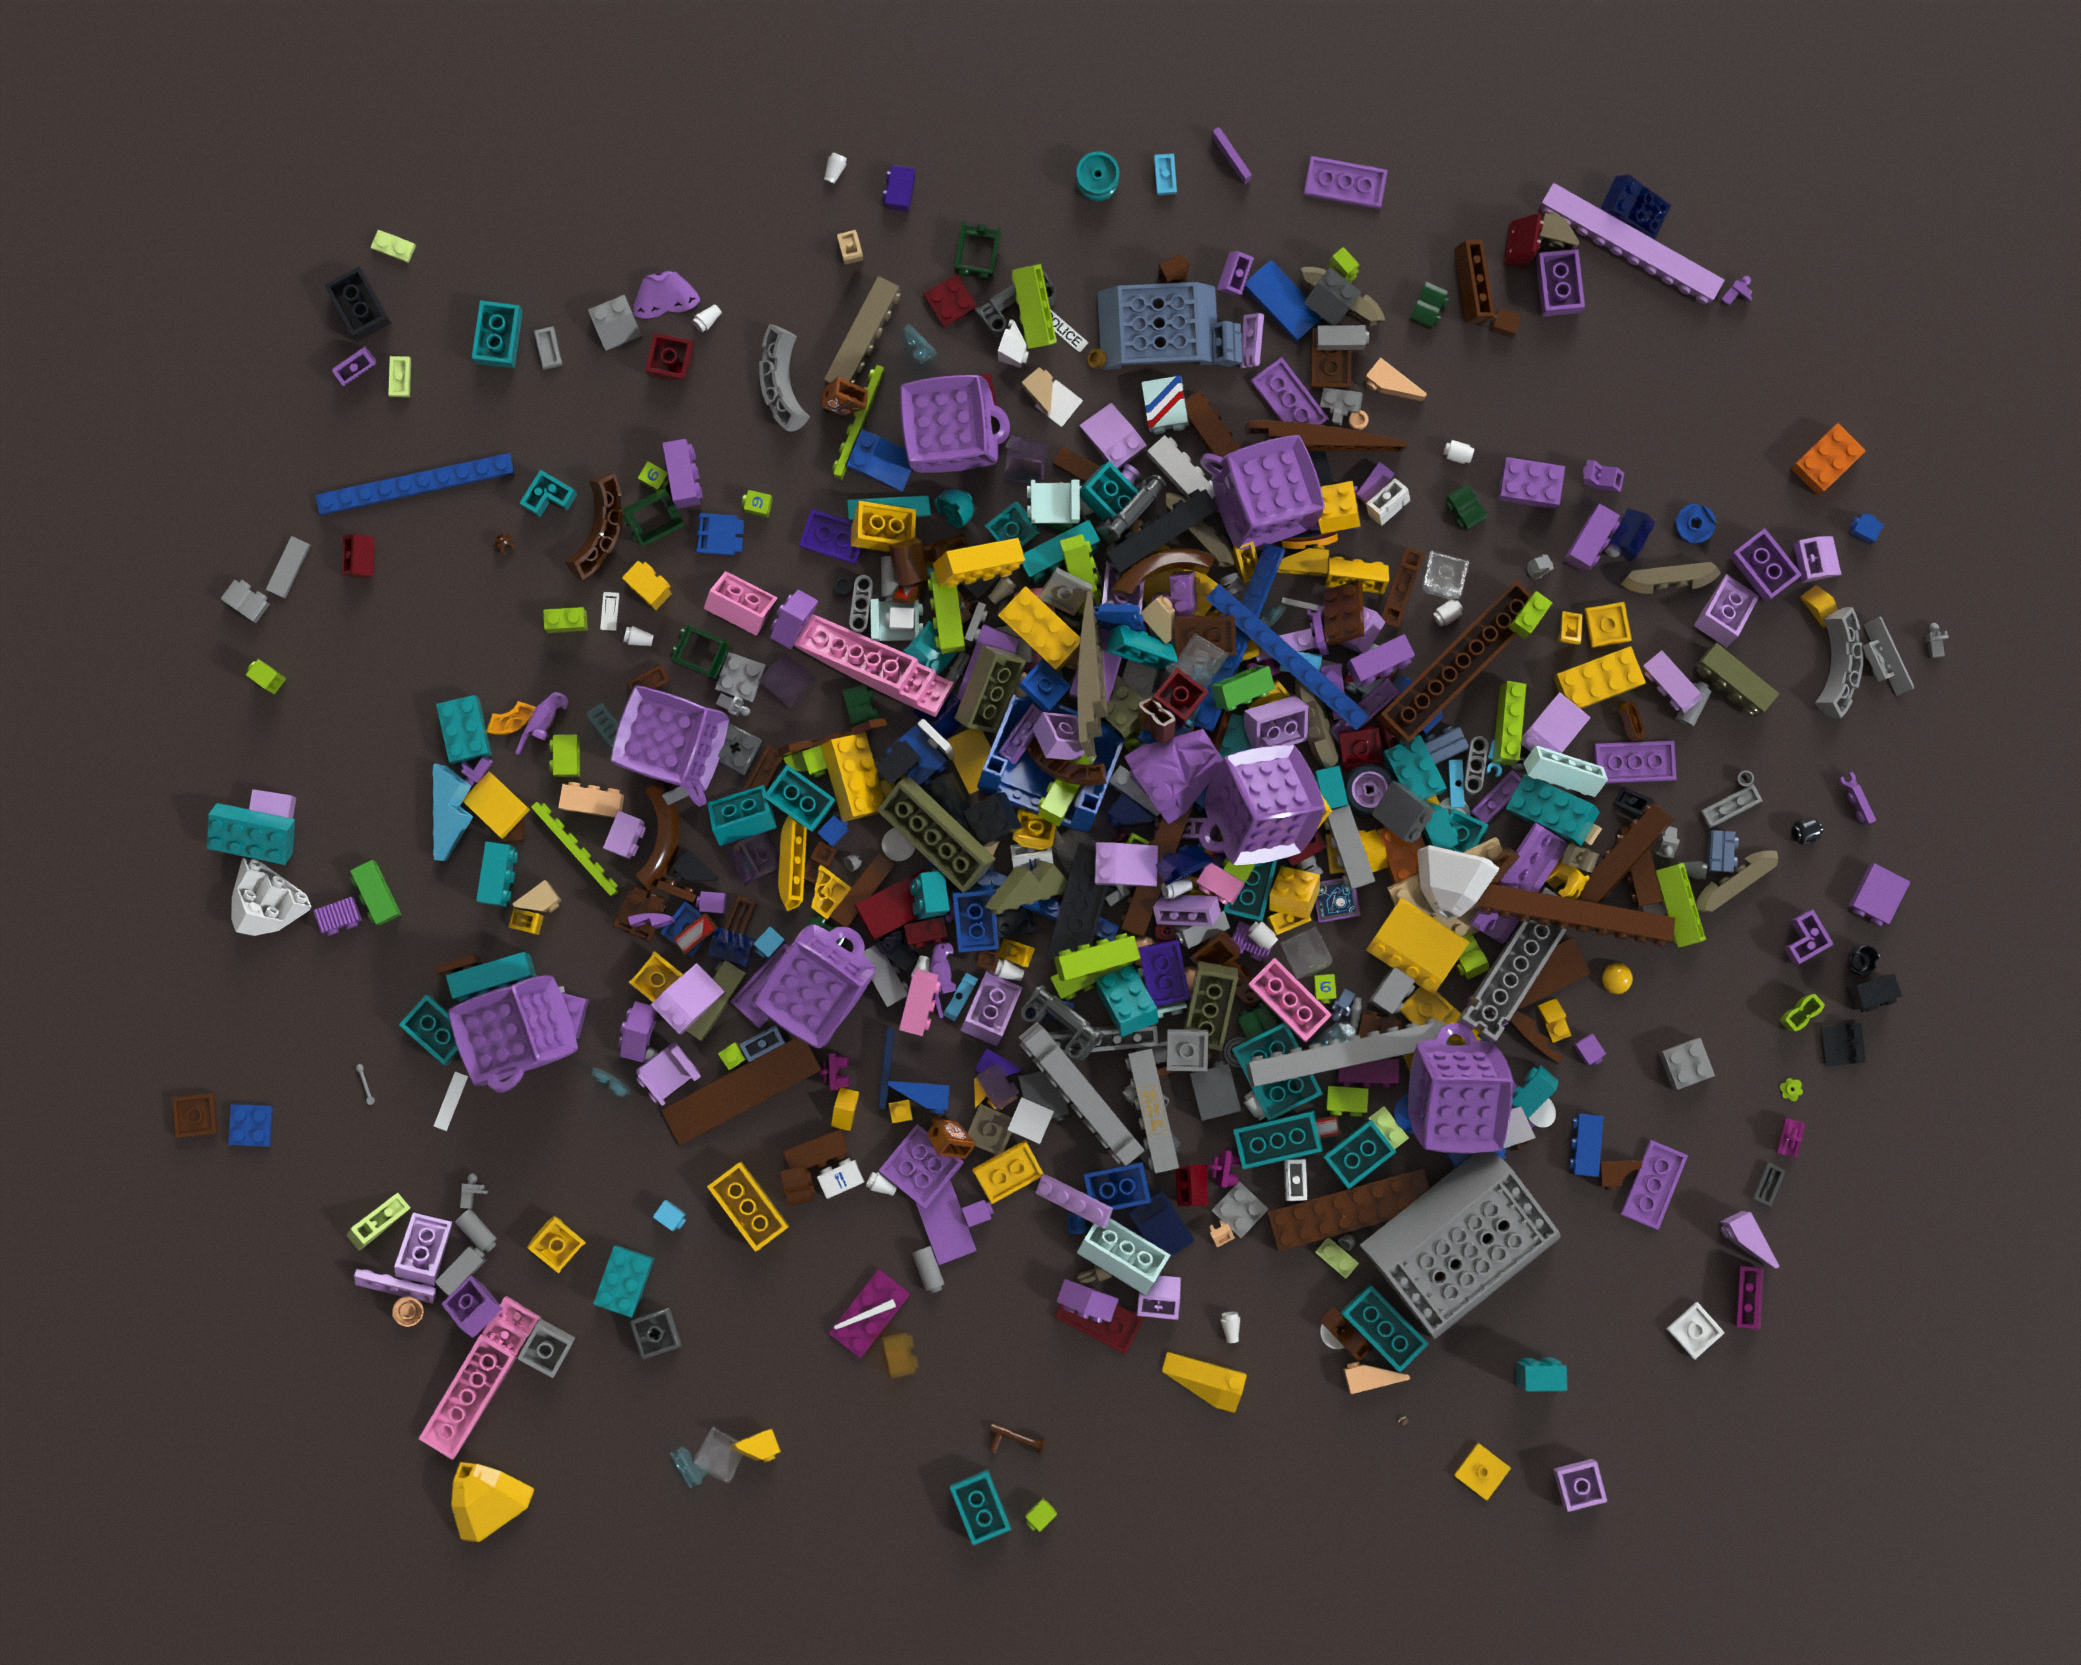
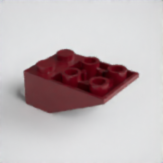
M1541 213L1511 221L1507 233L1504 265L1526 268L1529 262L1533 261V257L1536 256L1537 251L1540 249L1541 240L1538 237L1539 233L1542 232L1544 223L1541 220Z

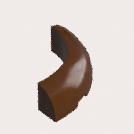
M607 473L589 481L595 503L592 528L583 546L577 553L565 561L572 574L580 580H584L601 566L600 564L606 556L611 553L620 532L623 514L620 500L622 495L615 473Z
M1189 548L1165 549L1152 553L1131 565L1119 577L1110 593L1128 601L1136 588L1148 577L1173 568L1193 570L1207 575L1215 555Z
M662 780L645 790L656 811L658 834L651 857L636 874V877L650 892L656 888L658 881H662L667 875L676 858L680 842L681 827L675 802L667 806L661 795L670 790Z

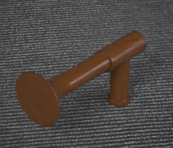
M992 1423L990 1431L996 1434L989 1451L997 1453L1002 1437H1006L1032 1447L1038 1452L1040 1458L1047 1437L1044 1440H1034L996 1423Z

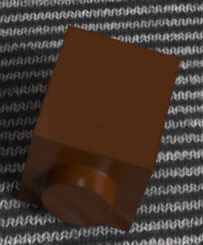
M1499 308L1498 312L1490 320L1489 324L1493 325L1491 332L1514 338L1522 315Z

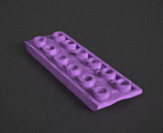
M1535 822L1516 851L1520 857L1496 885L1538 893L1568 847V842ZM1478 910L1469 924L1503 944L1519 921L1517 917L1501 918L1495 913L1484 915L1480 914Z

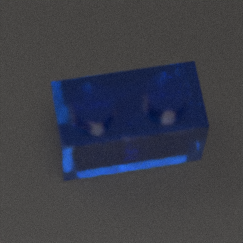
M718 928L711 939L708 955L747 966L752 956L756 939Z

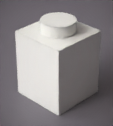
M890 607V613H886V625H890V630L914 631L915 609Z

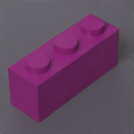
M1381 1059L1337 1069L1336 1083H1341V1087H1354V1083H1362V1087H1374V1083H1382V1087H1394V1083H1399V1059Z
M1740 1266L1737 1328L1761 1330L1763 1268Z

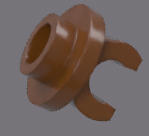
M502 533L494 539V548H499L503 555H507L504 550L506 545H510L512 549H515V545L510 541V534L505 535Z

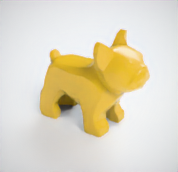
M1562 855L1546 879V882L1554 889L1562 882L1566 883L1565 888L1560 889L1558 893L1562 897L1577 900L1586 881L1590 878L1589 876H1584L1576 867L1562 863Z

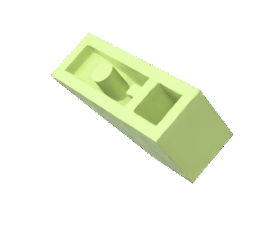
M397 1193L353 1226L346 1236L360 1251L404 1215L410 1207Z

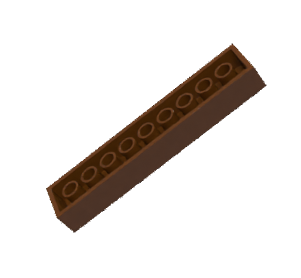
M1516 580L1376 720L1405 747L1517 636L1515 632L1509 629V626L1532 595Z

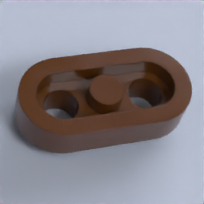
M1632 701L1621 704L1619 714L1625 726L1626 736L1632 741L1643 739L1645 731L1636 705Z

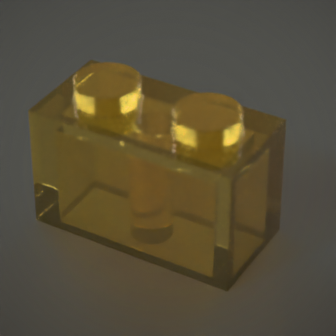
M907 1332L883 1337L891 1378L916 1373L915 1368L919 1367L917 1356H912L911 1348L914 1347L912 1335L908 1336Z

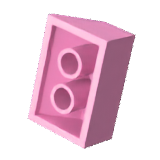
M725 571L709 591L703 609L743 628L749 633L757 635L767 621L778 598Z

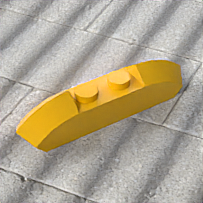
M789 815L781 832L778 878L780 897L787 911L799 907L803 902L807 828Z

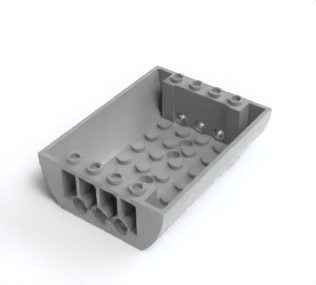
M1494 1151L1471 1155L1360 1244V1247L1427 1334L1435 1340L1558 1241L1561 1235L1515 1172ZM1506 1220L1507 1227L1504 1230H1499V1222ZM1490 1233L1491 1240L1488 1243H1483V1235ZM1459 1259V1266L1452 1269L1450 1267L1451 1261ZM1443 1272V1279L1436 1282L1434 1280L1435 1274Z

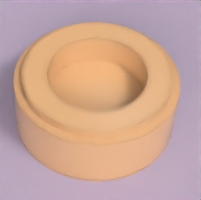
M1360 410V414L1351 413L1348 418V424L1353 430H1363L1368 424V416L1362 410Z

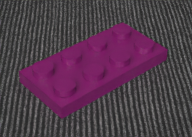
M878 1269L836 1325L892 1299L896 1307L839 1329L833 1327L829 1334L861 1359L911 1293Z

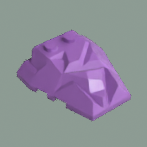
M1204 729L1173 737L1165 743L1157 741L1142 745L1125 756L1126 761L1133 770V774L1168 824L1189 810L1190 806L1210 783L1215 771L1223 760Z

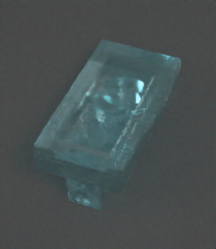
M908 324L904 328V338L909 344H915L918 347L913 353V357L920 364L929 358L933 360L937 357V351Z
M684 1446L670 1453L690 1489L703 1482L701 1479L708 1474V1471L703 1463L693 1466L692 1456Z

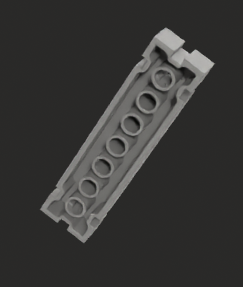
M1546 887L1539 892L1558 896ZM1533 920L1529 922L1520 921L1469 1001L1472 1005L1464 1009L1457 1023L1467 1026L1470 1030L1475 1028L1479 1031L1477 1036L1486 1042H1496L1504 1030L1501 1024L1503 1025L1511 1019L1567 929L1557 928V925L1550 923L1549 925H1539L1537 921Z
M1038 1022L1019 1036V1039L1022 1041L1019 1045L1030 1057L1034 1055L1032 1061L1042 1072L1047 1071L1045 1074L1047 1079L1055 1088L1057 1086L1060 1087L1057 1091L1068 1103L1072 1101L1071 1108L1080 1118L1085 1117L1082 1121L1093 1134L1097 1132L1095 1137L1105 1148L1110 1147L1108 1152L1118 1164L1123 1162L1127 1166L1145 1151Z

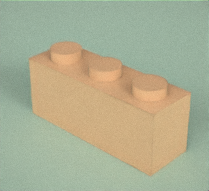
M568 782V785H562L558 808L566 811L615 818L618 811L622 812L624 795L619 794L620 790L608 788V791H601L598 786L588 785V788L580 787L579 783Z

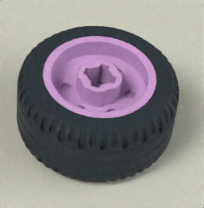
M1364 764L1356 767L1347 775L1343 783L1351 812L1360 817H1374L1371 814L1391 782L1394 781L1387 770L1378 765ZM1370 787L1371 793L1367 794L1366 788Z

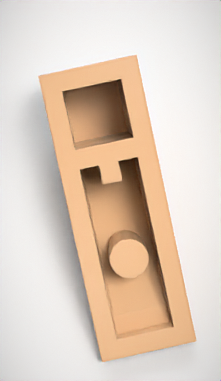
M1382 358L1377 361L1364 379L1367 387L1380 393L1423 401L1427 393Z
M1359 1361L1347 1364L1348 1368L1343 1369L1350 1394L1410 1380L1409 1375L1406 1373L1359 1364Z

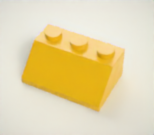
M858 501L851 527V546L890 552L889 545L915 538L916 510Z
M1342 557L1329 558L1325 587L1333 588L1359 580L1362 582L1363 592L1384 594L1389 583V565H1384L1382 562L1365 563L1360 559L1349 561L1344 560Z

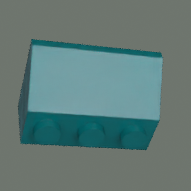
M1119 625L1110 630L1106 649L1107 653L1156 670H1161L1177 662L1173 644L1169 642L1165 644L1160 637L1148 636L1147 632L1131 630L1127 625Z
M789 765L785 766L763 796L811 832L826 818L837 803L836 799Z
M765 785L707 803L712 830L719 846L777 828L771 803L763 797L767 792Z

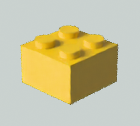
M1353 481L1322 486L1321 491L1325 507L1318 520L1321 534L1361 527Z
M637 561L622 579L656 611L672 594L669 590L671 586L661 575L656 577V572L646 562L642 564L640 561Z
M1281 866L1270 892V911L1308 919L1320 892V875Z

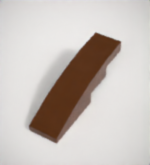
M880 852L832 913L830 919L841 927H848L858 915L854 905L871 897L895 867L896 863Z
M1516 1010L1508 1023L1536 1051L1555 1064H1559L1563 1056L1546 1047L1550 1039L1533 1030L1536 1021Z

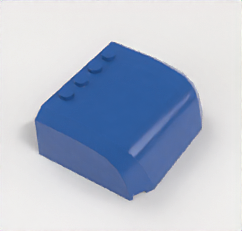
M1013 695L982 770L977 788L988 796L1006 792L1011 805L1038 815L1040 810L1037 807L1042 796L1046 798L1048 785L1051 781L1055 782L1056 779L1046 774L1036 765L1027 748L1016 764H1012L999 753V750L1031 704L1037 705L1029 696L1016 697V695ZM1057 703L1049 711L1050 713L1076 715L1078 718V711ZM1101 721L1102 736L1094 737L1095 755H1097L1095 764L1104 763L1107 784L1082 785L1061 825L1076 831L1090 830L1125 741L1124 738L1121 739L1114 732L1115 729L1108 723Z

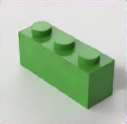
M1257 665L1210 685L1216 708L1225 709V711L1234 710L1237 708L1236 705L1250 703L1255 697H1264L1268 695L1269 691L1275 689L1270 667Z
M368 861L350 870L352 873L350 879L355 887L358 886L361 892L359 898L363 905H367L369 909L367 914L372 923L375 922L376 925L380 926L401 916V912L376 861Z

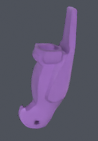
M554 692L534 709L522 734L516 754L520 755L529 735L546 741V738L549 737L547 730L554 722L557 709L563 708L565 710L568 707L569 701L565 695Z
M948 942L935 944L929 972L939 975L937 981L941 982L940 994L956 991V984L951 982V967L947 960L948 954H953L954 950ZM939 992L938 994L934 993L939 1017L943 1018Z

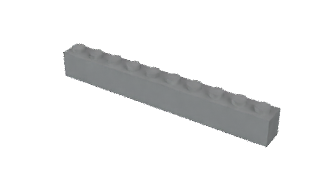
M1437 1018L1426 1020V1025L1418 1026V1023L1407 1024L1406 1029L1403 1030L1393 1027L1386 1029L1387 1033L1380 1034L1379 1031L1367 1033L1368 1037L1361 1039L1360 1035L1348 1037L1347 1042L1341 1043L1340 1039L1328 1041V1046L1321 1047V1043L1309 1045V1050L1302 1051L1300 1047L1291 1049L1290 1054L1282 1055L1281 1051L1270 1054L1271 1058L1263 1059L1262 1056L1250 1058L1251 1062L1246 1063L1250 1086H1260L1413 1053L1418 1042L1436 1040L1437 1034L1445 1024L1444 1021L1437 1022Z

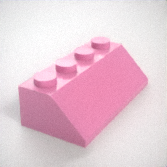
M1276 958L1272 959L1248 984L1304 1042L1332 1015Z

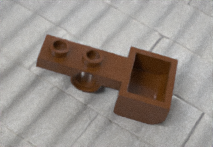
M961 534L923 545L922 541L916 537L889 545L895 583L904 586L928 580L926 567L933 565L946 551L967 548L966 536Z
M1221 930L1191 952L1189 958L1196 965L1198 961L1238 968V981L1235 993L1250 1008L1259 1002L1261 998L1248 986L1252 981L1250 971L1244 965H1238L1235 961L1240 957L1241 949L1239 945L1225 931Z

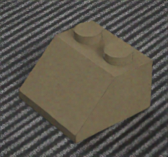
M1545 213L1542 218L1544 221L1543 229L1538 237L1541 240L1540 248L1553 252L1575 250L1579 245V240L1566 219L1560 217L1558 213Z

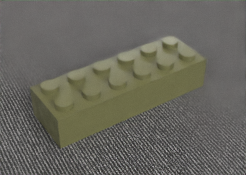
M910 777L898 782L877 810L963 893L973 888L996 860L991 853Z

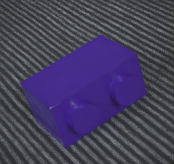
M892 165L891 171H887L886 183H888V189L883 191L882 201L885 202L887 209L909 212L916 176L914 168Z

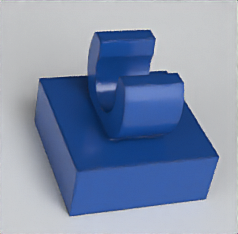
M1067 1213L1068 1234L1086 1233V1230L1091 1229V1226H1085V1218L1075 1213Z

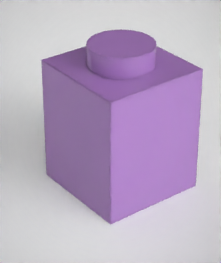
M701 892V895L697 896L696 908H699L701 913L725 915L727 895L725 893Z
M1593 1034L1587 1035L1573 1045L1585 1065L1592 1064L1595 1066L1602 1062V1056L1606 1055Z
M985 1199L962 1208L968 1227L992 1219L991 1214L994 1213L990 1202L986 1203Z

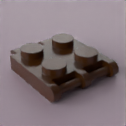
M635 885L633 892L628 891L613 927L626 930L632 936L634 934L640 936L650 943L656 931L651 922L638 927L632 926V929L620 924V922L631 926L628 920L630 916L646 913L663 914L666 908L663 905L665 898L651 893L648 899L646 897L649 891ZM639 929V930H641V931H643V932L648 933L649 935H645V934H643V933H641V932H638V931H636V930Z

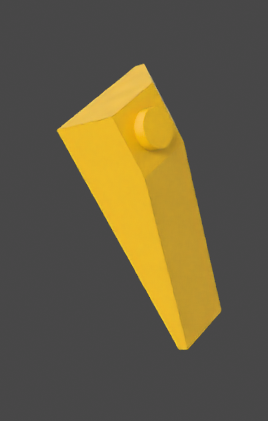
M1170 1352L1166 1354L1162 1369L1163 1373L1215 1408L1233 1413L1236 1412L1247 1377L1245 1373Z

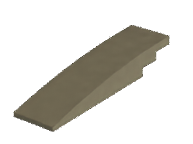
M1087 591L1078 666L1079 743L1087 757L1095 756L1094 737L1102 736L1100 718L1108 717L1102 634L1094 615V607L1099 605L1092 591Z

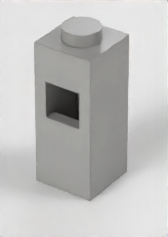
M1365 325L1318 326L1316 330V350H1364L1366 344H1369V332H1366Z
M1220 908L1221 914L1213 926L1174 925L1177 932L1175 933V938L1179 940V944L1189 949L1213 937L1221 930L1229 929L1225 911Z
M469 1246L435 1283L450 1296L487 1260L484 1257L485 1253L481 1252L477 1247Z

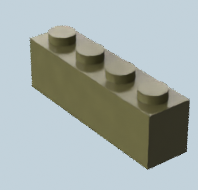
M727 960L717 965L714 970L716 975L713 978L725 993L686 1030L701 1041L705 1039L747 975Z

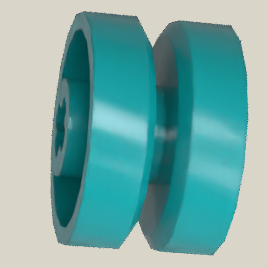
M1104 152L1086 154L1077 166L1076 185L1079 192L1091 201L1109 199L1115 193L1119 183V167L1116 160Z

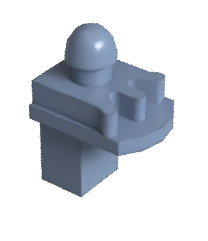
M1344 989L1338 1001L1333 1002L1331 1008L1335 1011L1331 1015L1333 1022H1339L1342 1015L1348 1017L1352 1010L1349 1006L1356 994Z

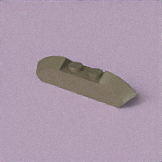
M1317 267L1300 268L1303 286L1312 291L1327 270ZM1360 294L1357 301L1347 312L1368 326H1374L1385 321L1382 310L1367 294L1363 298Z
M1166 492L1165 509L1169 512L1174 509L1172 506L1174 503L1181 499L1183 501L1188 499L1175 493ZM1204 519L1185 530L1205 552L1215 555L1214 562L1218 567L1235 565L1233 550L1224 535L1217 537L1216 530L1212 526H1207L1203 522Z
M1712 562L1634 570L1626 576L1621 585L1631 591L1643 594H1653L1654 587H1656V590L1667 589L1668 585H1676L1679 588L1688 586V583L1692 589H1696L1711 583L1721 572Z
M1296 678V696L1308 705L1307 739L1310 749L1320 767L1324 769L1331 768L1338 762V753L1323 701Z
M1760 851L1744 858L1747 866L1743 864L1734 870L1736 874L1729 878L1727 875L1718 881L1719 886L1713 881L1709 883L1701 892L1696 902L1697 910L1706 913L1713 912L1775 868L1778 863L1777 851Z

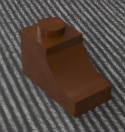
M1641 1160L1600 1162L1599 1186H1605V1190H1617V1186H1623V1179L1633 1170L1642 1169Z

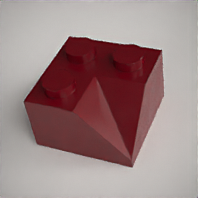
M653 333L645 369L647 375L664 380L685 379L691 366L695 348L693 341Z
M1176 668L1152 698L1161 704L1162 709H1166L1173 714L1175 724L1182 729L1209 691L1179 668Z

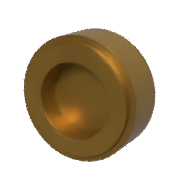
M1094 348L1090 351L1088 355L1090 367L1101 369L1106 364L1107 355L1104 350Z

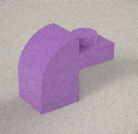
M1587 460L1583 470L1584 485L1604 491L1621 492L1624 472L1617 467H1605L1595 460Z

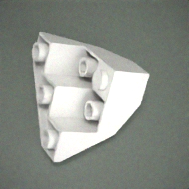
M1429 845L1418 849L1417 852L1421 890L1433 911L1449 921L1461 917L1479 900L1499 870L1489 859Z
M242 859L232 895L231 920L236 932L252 936L276 932L311 909L307 895L258 860Z

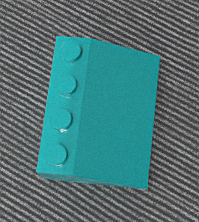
M1284 1022L1232 1048L1249 1081L1246 1063L1251 1062L1250 1058L1262 1056L1263 1059L1271 1058L1270 1054L1281 1051L1282 1055L1290 1054L1291 1049L1300 1047L1289 1026ZM1313 1074L1252 1087L1268 1121L1323 1094Z

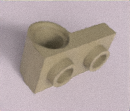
M1569 844L1563 853L1562 863L1592 873L1599 853L1588 848Z

